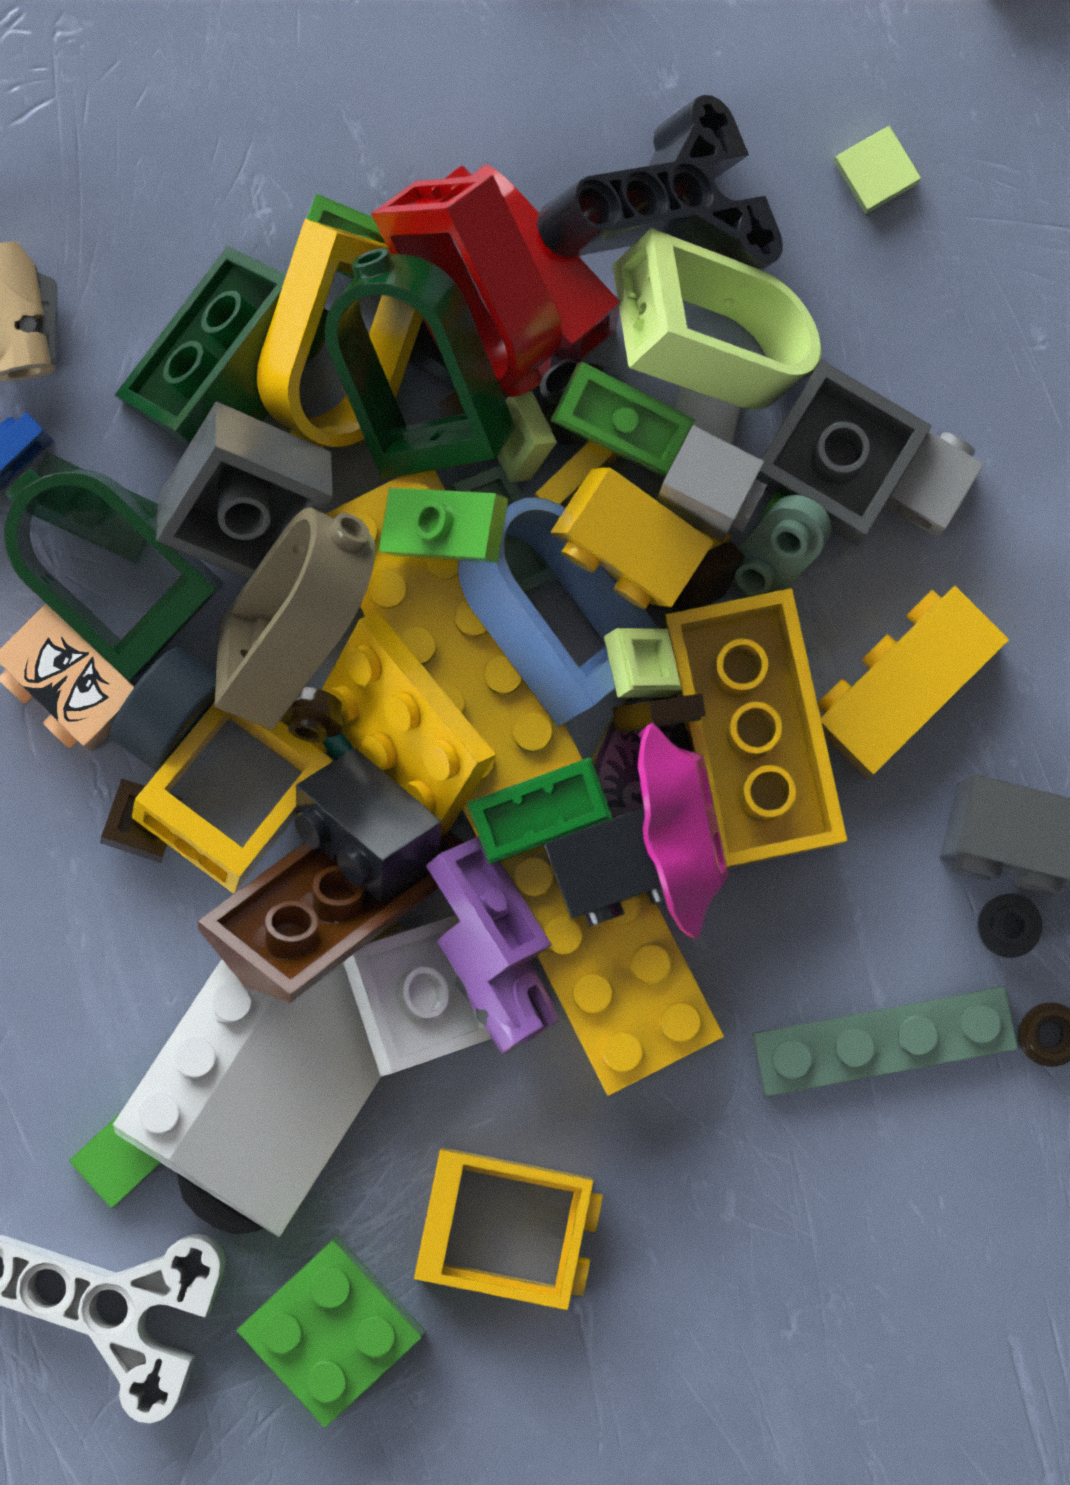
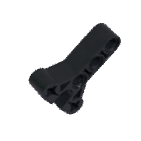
M712 95L697 97L657 127L653 138L656 152L648 166L587 176L542 207L537 218L538 232L544 244L553 253L562 257H576L633 246L650 228L760 270L776 262L783 250L781 233L766 196L731 200L724 196L715 184V178L746 158L749 154L729 108L720 99Z

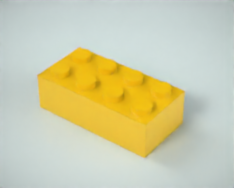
M792 588L665 614L662 626L663 629H668L682 687V690L677 692V695L681 697L702 693L706 716H702V720L685 722L684 725L689 735L692 752L704 755L727 869L838 846L847 842Z

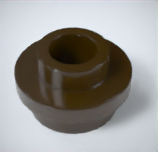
M304 687L281 720L289 726L288 730L293 736L307 742L320 743L325 741L326 737H334L341 733L344 725V718L340 714L342 703L337 697L326 691Z
M1042 1003L1031 1008L1023 1016L1018 1028V1040L1022 1051L1031 1061L1047 1067H1057L1070 1062V1008L1059 1003ZM1047 1022L1056 1024L1060 1030V1040L1052 1047L1043 1045L1039 1039V1030Z

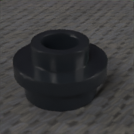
M1004 894L991 899L984 905L978 916L977 931L982 944L991 953L1004 958H1016L1027 954L1037 945L1042 934V919L1036 906L1027 898L1016 894ZM1008 913L1016 915L1022 924L1021 932L1015 938L1004 936L1000 930V920Z

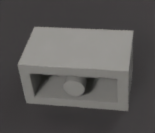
M693 425L662 484L657 501L695 529L723 542L731 526L743 532L767 486L756 480L764 461Z

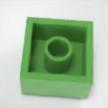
M337 1234L248 1317L236 1331L322 1426L326 1428L422 1338L424 1328Z

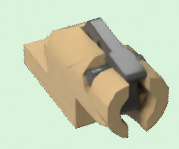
M18 242L0 243V381H21L52 374L55 370L54 365L58 362L57 283L53 278L38 273L37 266Z

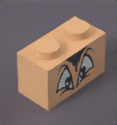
M47 604L0 649V665L6 669L0 675V682L23 704H26L34 697L50 713L43 721V724L69 749L79 742L85 748L93 751L110 734L115 717L135 687Z

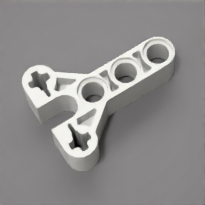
M195 1233L187 1235L169 1247L164 1256L115 1273L5 1235H0V1256L4 1263V1273L0 1279V1305L89 1335L120 1383L119 1398L122 1408L128 1416L143 1423H154L168 1416L176 1408L184 1395L197 1354L155 1340L147 1331L145 1323L146 1314L151 1306L158 1304L168 1305L204 1318L212 1311L226 1266L225 1253L218 1241L206 1234ZM194 1249H198L203 1252L201 1263L210 1267V1272H203L196 1277L193 1283L187 1287L184 1295L188 1282L186 1278L187 1267L184 1264L178 1263L179 1257H186ZM42 1269L55 1270L65 1280L66 1292L61 1302L49 1303L43 1300L37 1293L35 1286L36 1277ZM107 1289L115 1290L126 1299L128 1312L123 1322L117 1324L109 1323L98 1314L96 1302L101 1291ZM162 1360L158 1374L160 1377L159 1389L168 1393V1396H161L152 1405L144 1401L146 1390L138 1387L137 1383H144L160 1366Z

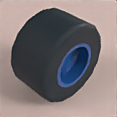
M180 647L168 650L148 669L130 692L113 721L110 736L117 744L157 772L215 702L216 673Z

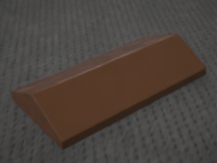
M449 831L441 836L440 853L465 842ZM304 842L199 919L198 930L244 987L291 1003L431 895L439 886L431 873L427 872L380 903L362 886L351 884L341 872L337 860L333 861L319 848H311Z

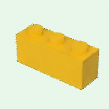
M955 585L942 598L932 589L906 615L914 626L898 642L887 634L861 659L869 670L853 686L842 678L817 703L818 708L824 713L821 717L825 738L866 779L874 775L1009 641Z

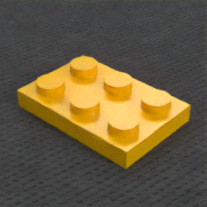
M377 612L359 619L321 690L334 695L341 701L342 708L340 714L344 718L341 732L351 745L442 821V836L451 829L496 754L381 614Z

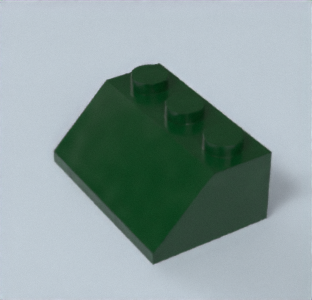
M227 246L115 393V396L186 449L216 401L263 422L269 413L264 407L258 392L257 366L286 274ZM325 308L323 309L305 365L320 352L325 344V324L329 312Z

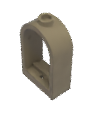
M308 507L301 510L289 522L219 621L214 707L269 730L275 728L347 631L362 603L369 585L375 559V542L363 521L349 513H340L333 518Z

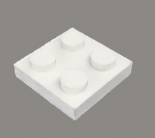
M457 915L368 943L343 962L381 1077L492 1039L485 1026L479 1022L476 1012L469 1001L455 984L457 973L437 943L447 931L460 922Z

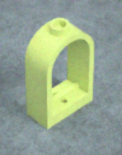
M652 228L612 265L617 298L620 301L619 310L628 367L739 407L759 410L772 405L802 378L810 377L821 361L820 337L809 311L788 286L765 271ZM683 301L724 315L739 323L755 338L765 356L688 329Z

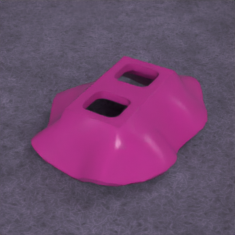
M652 722L637 735L642 738L638 769L645 811L643 825L644 842L649 856L656 865L670 915L681 931L692 939H698L707 910L713 898L729 877L704 755L676 747Z

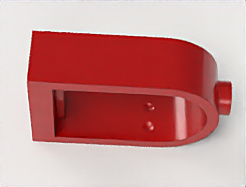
M486 164L482 165L473 174L464 165L458 167L446 178L494 176L557 309L561 322L562 339L555 356L560 361L573 357L582 361L617 330L620 301L579 256H559L544 244L537 227L539 212L501 173Z
M483 175L415 181L373 211L371 215L391 255L405 254L425 259L441 268L458 285L467 301L501 391H506L509 397H515L537 387L542 381L537 367L552 357L560 347L562 339L561 322L555 304L494 176ZM452 237H453V239H454V241H455V243H456V245H457V247H458V249H459V251H460V253H461V256H460V254H459V252H458V250H457V248H456V246H455V244H454V242H453V240H452ZM469 272H470V274H471V276H472V278H473V280H474V282H475V284H476V286H477V288H478V290H479V293H478V291H477V289H476V287H475V285H474V283H473V281H472V279H471V277H470V275H469ZM422 316V318H423V320H424V322H425V324H426V326H427V328H428V330H429V332H430V334H431V336H432L434 342L436 343V345H437V347H438V344H437V342H436V339H435V337H434V334H433V332H432V330H431L429 324L427 323V321H426V320L424 319V317Z

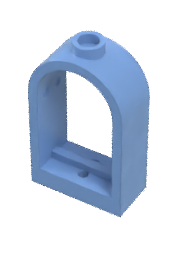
M525 498L507 506L498 563L459 561L458 574L462 591L469 606L551 719L559 727L597 704L615 689L607 649L604 646L578 667L512 576L505 558V535H511L527 542L543 557L604 642V636L616 628H659L646 610L628 602L613 590L617 580L607 574L604 568L598 566L594 573H590L571 562L561 553L566 544L552 535L550 531L564 512L565 508L542 498Z

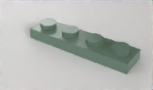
M1006 986L752 1033L765 1097L1018 1050Z

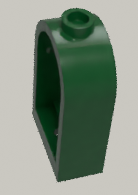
M385 248L366 252L354 259L351 266L355 277L335 300L328 312L325 324V338L329 354L381 479L495 459L516 427L467 301L458 285L446 272L435 264L412 255H390L388 249ZM370 295L391 296L406 302L424 317L434 334L465 414L405 424L361 314L362 297Z
M29 468L10 486L4 495L13 503L5 522L4 542L8 559L14 571L36 595L128 681L138 676L225 584L200 559L156 541L157 519L124 487L102 473L75 469L40 477L32 468ZM59 486H79L97 494L182 574L122 639L116 636L48 572L34 553L30 539V524L33 513L42 498Z

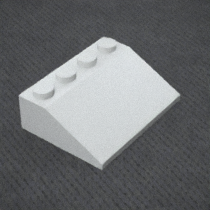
M221 959L114 1122L115 1134L280 1238L381 1078L344 964L341 963L298 998L289 1003L244 987Z

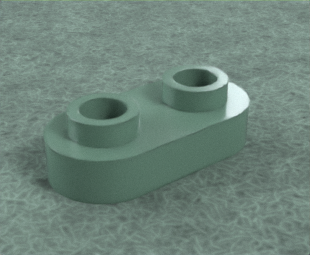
M790 495L777 501L738 544L737 548L745 555V558L736 571L732 581L733 585L748 597L787 589L818 557L830 538L832 525L825 509L816 501L801 495ZM788 532L795 534L800 540H794L793 536Z

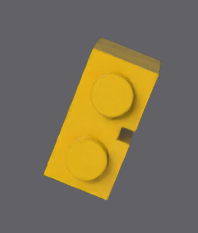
M592 468L550 531L552 535L566 544L561 553L567 559L590 573H594L597 567L601 566L607 571V574L617 580L613 590L628 602L644 610L649 603L651 605L672 607L714 543L612 468Z

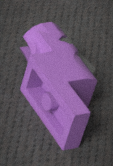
M479 837L440 853L426 867L460 922L447 931L437 943L457 973L455 980L457 988L469 1001L476 1012L479 1022L485 1026L500 1053L504 1055L514 1049L520 1042L524 1045L560 1020L555 1012L554 1001L530 962L552 944L501 862L493 865L488 863Z

